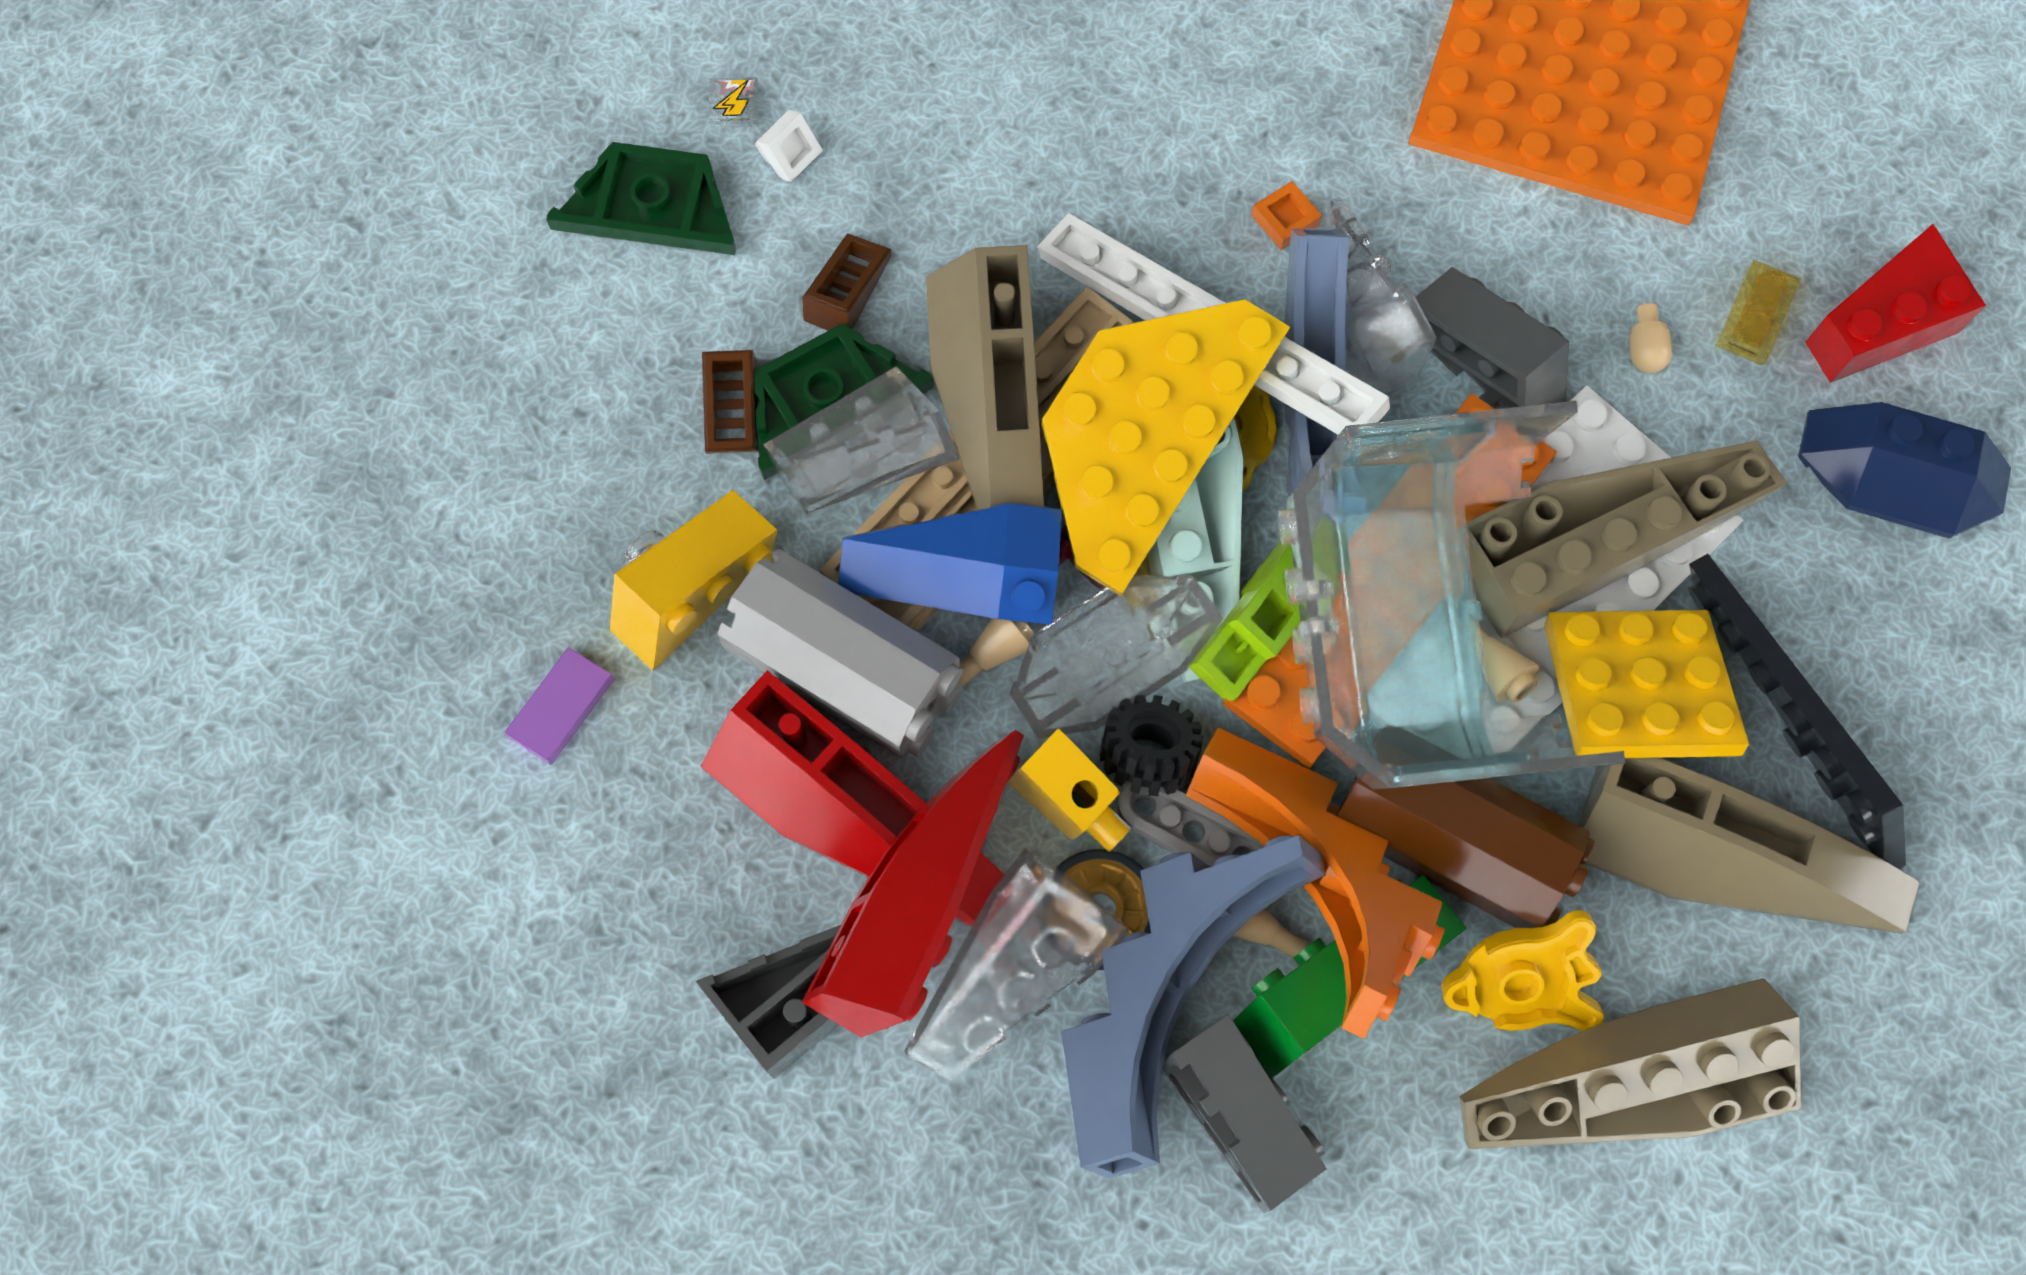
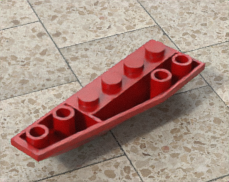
M768 670L729 711L701 764V768L780 835L866 877L870 876L883 854L915 814L926 804L888 769ZM980 852L955 919L986 933L1018 895L1020 888Z
M1015 729L990 745L954 775L915 814L883 854L852 902L802 1003L861 1038L883 1029H888L906 1020L910 1021L916 1016L927 996L928 990L923 987V984L931 967H937L949 951L952 936L948 935V931L957 915L991 822L998 809L1005 785L1013 776L1020 763V757L1017 754L1024 738L1022 733Z

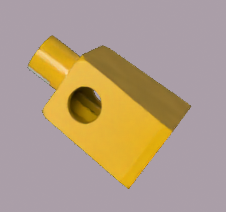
M1059 728L1007 782L1071 840L1087 831L1109 852L1131 829L1109 807L1112 801L1120 794L1118 788ZM1072 792L1082 796L1085 808H1081L1074 803Z

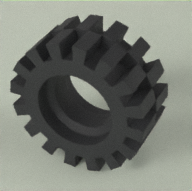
M1135 695L1134 704L1126 698L1120 701L1119 708L1114 706L1110 710L1109 717L1106 720L1099 753L1100 761H1105L1103 769L1107 775L1116 772L1114 782L1121 787L1126 781L1131 782L1130 791L1139 794L1141 787L1148 788L1149 796H1158L1160 787H1163L1167 795L1175 793L1177 785L1183 789L1188 785L1190 777L1193 778L1203 745L1204 735H1201L1202 726L1199 721L1193 722L1194 714L1189 709L1180 713L1181 703L1174 700L1170 702L1169 706L1161 704L1163 696L1154 695L1152 702H1147L1145 695ZM1136 740L1155 741L1166 747L1167 750L1148 749L1138 744Z

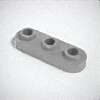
M1128 782L1121 790L1117 805L1119 817L1131 827L1130 830L1172 853L1191 852L1211 867L1217 859L1232 855L1237 850H1244L1250 853L1264 848L1258 840L1224 816L1185 796L1184 792L1176 789L1175 793L1167 795L1163 787H1160L1158 796H1149L1147 787H1141L1139 794L1131 792L1132 783ZM1142 799L1149 800L1154 805L1155 811L1149 816H1142L1136 812L1135 803ZM1187 825H1196L1202 830L1203 838L1196 842L1189 841L1185 838L1183 829Z

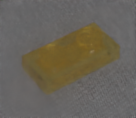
M1753 260L1746 270L1715 346L1762 366L1769 357L1800 279Z

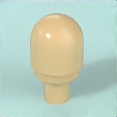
M1646 303L1637 307L1638 324L1631 328L1629 347L1633 365L1641 372L1652 374L1662 371L1671 361L1672 343L1671 332L1667 328V324L1659 321L1658 305Z

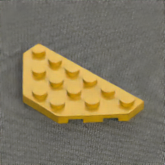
M1243 299L1098 331L1042 418L1043 432L1050 453L1054 479L1077 570L1119 596L1123 594L1285 337L1290 326Z

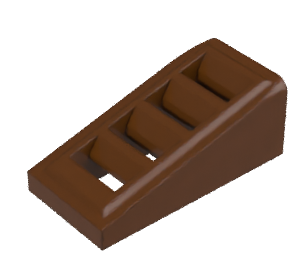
M847 233L804 294L803 320L827 331L840 324L853 329L891 258V249ZM849 255H852L870 263L865 267L847 259ZM840 272H846L855 277H858L859 279L857 281L849 277L840 275ZM834 287L848 293V296L846 297L830 290Z
M753 350L702 352L706 454L757 452V399L754 383V370L757 369L756 355ZM743 372V380L717 381V373ZM717 391H744V399L717 400ZM744 409V418L716 419L717 410ZM745 428V438L716 439V429Z

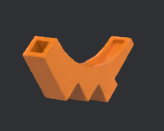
M1218 727L1203 753L1185 796L1224 816L1258 840L1264 847L1268 841L1276 837H1295L1299 835L1322 854L1326 875L1303 885V887L1314 899L1333 931L1344 963L1347 1000L1341 1028L1365 1039L1376 1017L1386 1022L1391 1015L1401 988L1396 985L1399 984L1403 975L1411 976L1420 957L1428 960L1433 958L1445 931V928L1436 925L1443 902L1387 876L1391 866L1381 861L1389 840L1336 816L1340 807L1331 804L1330 801L1338 785L1337 782Z

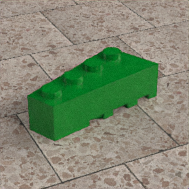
M1423 874L1408 886L1443 902L1436 925L1445 928V931L1435 952L1437 953L1464 932L1467 927ZM1319 937L1293 957L1298 967L1285 976L1277 968L1251 988L1257 998L1233 1019L1234 1024L1251 1046L1262 1068L1271 1078L1277 1076L1300 1056L1308 1052L1342 1025L1347 992L1344 963L1336 940L1326 946ZM1420 957L1414 970L1428 959Z

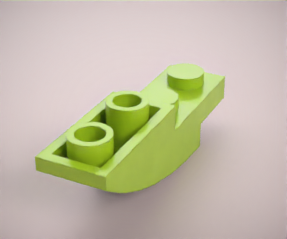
M1302 517L1296 519L1240 591L1242 598L1188 667L1223 700L1225 698L1229 701L1236 700L1264 662L1277 656L1294 633L1321 591L1320 579L1335 562L1338 551Z

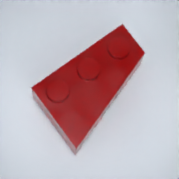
M1932 224L1832 310L1805 343L1829 382L1832 383L1960 333L1986 304L1935 225Z

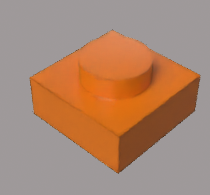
M1293 181L1254 204L1251 214L1280 250L1290 245L1291 228H1317L1322 218V214Z

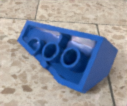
M1006 502L992 505L986 509L962 514L954 513L934 520L910 525L902 524L843 537L838 584L857 595L995 619L1052 625L1059 571L1062 509Z

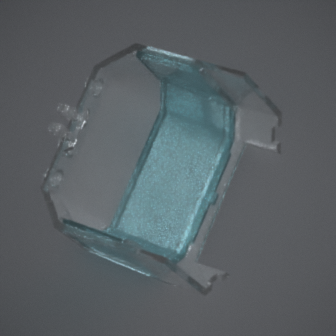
M1576 400L1345 426L1286 501L1287 509L1278 511L1282 545H1291L1294 568H1289L1285 571L1287 598L1290 605H1299L1301 621L1298 624L1299 628H1293L1292 630L1294 656L1297 664L1306 663L1308 687L1300 688L1299 692L1303 723H1313L1314 736L1371 789L1408 787L1625 763L1624 751L1576 756L1571 742L1560 744L1555 730H1561L1562 719L1559 713L1493 720L1490 710L1479 621L1482 620L1480 601H1476L1465 506L1528 499L1531 495V486L1529 481H1521L1522 464L1534 462L1535 445L1578 413Z

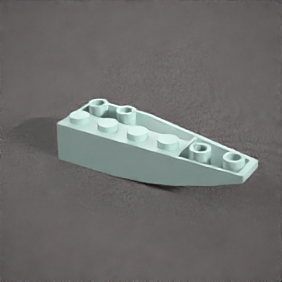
M1235 418L1230 422L1147 554L1155 590L1184 683L1202 680L1188 666L1239 601L1243 455Z

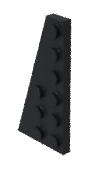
M1707 553L1690 563L1689 567L1693 585L1688 587L1691 598L1699 610H1708L1712 613L1719 624L1717 629L1721 638L1731 652L1734 654L1738 652L1746 664L1753 681L1766 694L1786 724L1787 728L1782 730L1792 750L1799 758L1808 757L1816 769L1814 775L1820 787L1832 801L1836 800L1846 814L1853 831L1868 847L1870 852L1898 869L1906 866L1904 808L1902 802L1710 555Z

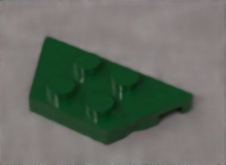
M612 142L598 157L594 168L585 171L573 185L575 193L560 210L553 207L548 212L546 218L550 230L735 255L736 253L732 231L726 217L708 155Z
M844 324L832 328L755 369L756 427L759 442L758 467L764 480L772 477L934 388L932 376L923 369L917 372L896 360L895 353L879 344L868 343L860 333Z

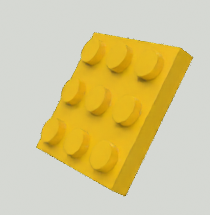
M1708 610L1548 613L1544 627L1576 759L1743 756L1749 741Z

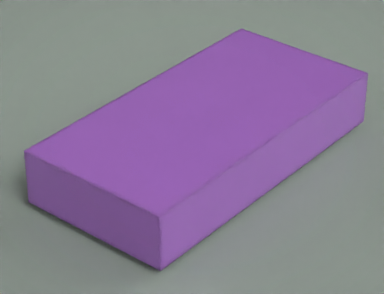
M568 647L504 734L513 742L549 765H552L615 680L608 671Z

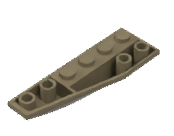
M1027 245L974 248L926 276L931 373L977 510L990 508L992 505L1006 502L1044 506Z
M1757 440L1550 482L1460 526L1458 530L1472 593L1500 638H1503L1547 616L1549 612H1556L1683 546L1779 491L1787 482Z
M1662 758L1599 759L1578 822V826L1588 830V837L1595 841L1594 847L1585 862L1586 865L1676 900L1902 934L1907 931L1920 883L1917 879L1827 829L1733 786Z
M1762 978L1656 1005L1602 1023L1556 1042L1506 1067L1460 1095L1465 1143L1469 1149L1686 1138L1801 1109L1799 1016L1774 988Z

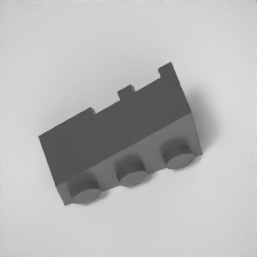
M1451 267L1410 301L1411 333L1454 375L1457 376L1462 371L1466 372L1485 391L1479 397L1481 400L1492 407L1498 403L1526 431L1531 434L1534 433L1566 405L1569 340L1564 338L1557 329L1540 323L1526 314L1516 303L1507 302L1488 290L1478 279L1469 278L1454 267Z
M841 925L799 941L800 943L767 956L764 954L748 960L747 964L716 976L712 974L696 981L773 1079L839 1026V1024L805 1005L802 1001Z
M1229 1014L1223 1016L1170 1054L1163 1065V1071L1263 1213L1273 1210L1327 1170L1320 1159L1325 1154L1322 1145L1307 1126H1299L1288 1108L1290 1103L1276 1081L1266 1074L1255 1057L1251 1046L1240 1033Z

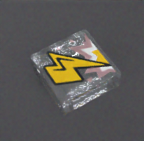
M757 77L710 78L709 122L711 129L759 127V83Z

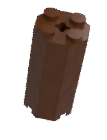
M1388 724L1384 726L1382 732L1378 735L1354 778L1355 780L1347 794L1348 797H1344L1336 815L1389 840L1384 853V857L1419 876L1424 874L1433 884L1514 928L1544 927L1558 921L1561 909L1556 906L1564 894L1574 897L1580 890L1589 872V867L1584 864L1595 844V841L1588 837V830Z

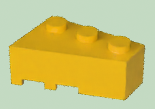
M734 490L730 491L614 574L610 631L654 671L735 593L756 562L763 558L771 562L773 561L772 552L777 529Z

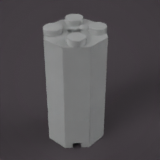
M781 549L772 552L774 563L766 558L756 562L730 599L727 610L735 614V618L731 627L723 622L720 625L717 635L722 647L762 673L768 670L796 694L898 757L903 758L908 752L919 757L925 751L934 735L935 730L930 727L941 710L949 713L963 692L964 686L958 683L963 669L960 668V657Z

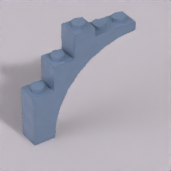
M1291 228L1284 323L1290 326L1285 337L1346 372L1345 317L1350 237L1342 229ZM1285 404V421L1290 429L1286 487L1292 505H1299V508L1306 511L1308 515H1314L1316 520L1325 523H1342L1347 521V516L1363 517L1365 494L1358 479L1351 442Z
M1299 835L1295 837H1276L1268 841L1262 849L1245 855L1221 857L1211 867L1189 852L1169 854L1163 857L1159 864L1140 870L1151 933L1137 932L1129 934L1121 939L1120 944L1101 950L1111 1014L1097 1013L1089 1015L1082 1019V1025L1061 1031L1081 1168L1110 1179L1160 1164L1157 1110L1161 1071L1173 1028L1193 986L1218 950L1250 918L1280 897L1326 875L1322 854Z

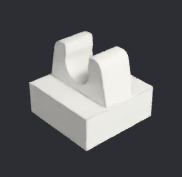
M788 110L755 143L764 160L773 167L780 178L788 182H792L823 151L802 114L793 110Z

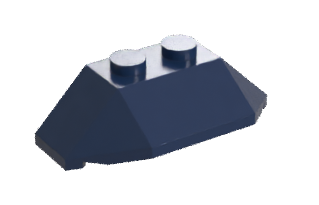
M1884 402L1809 410L1807 413L1798 454L1806 468L1810 466L1824 487L1846 509L1950 539L2004 513L2011 467L1987 433L1982 430Z

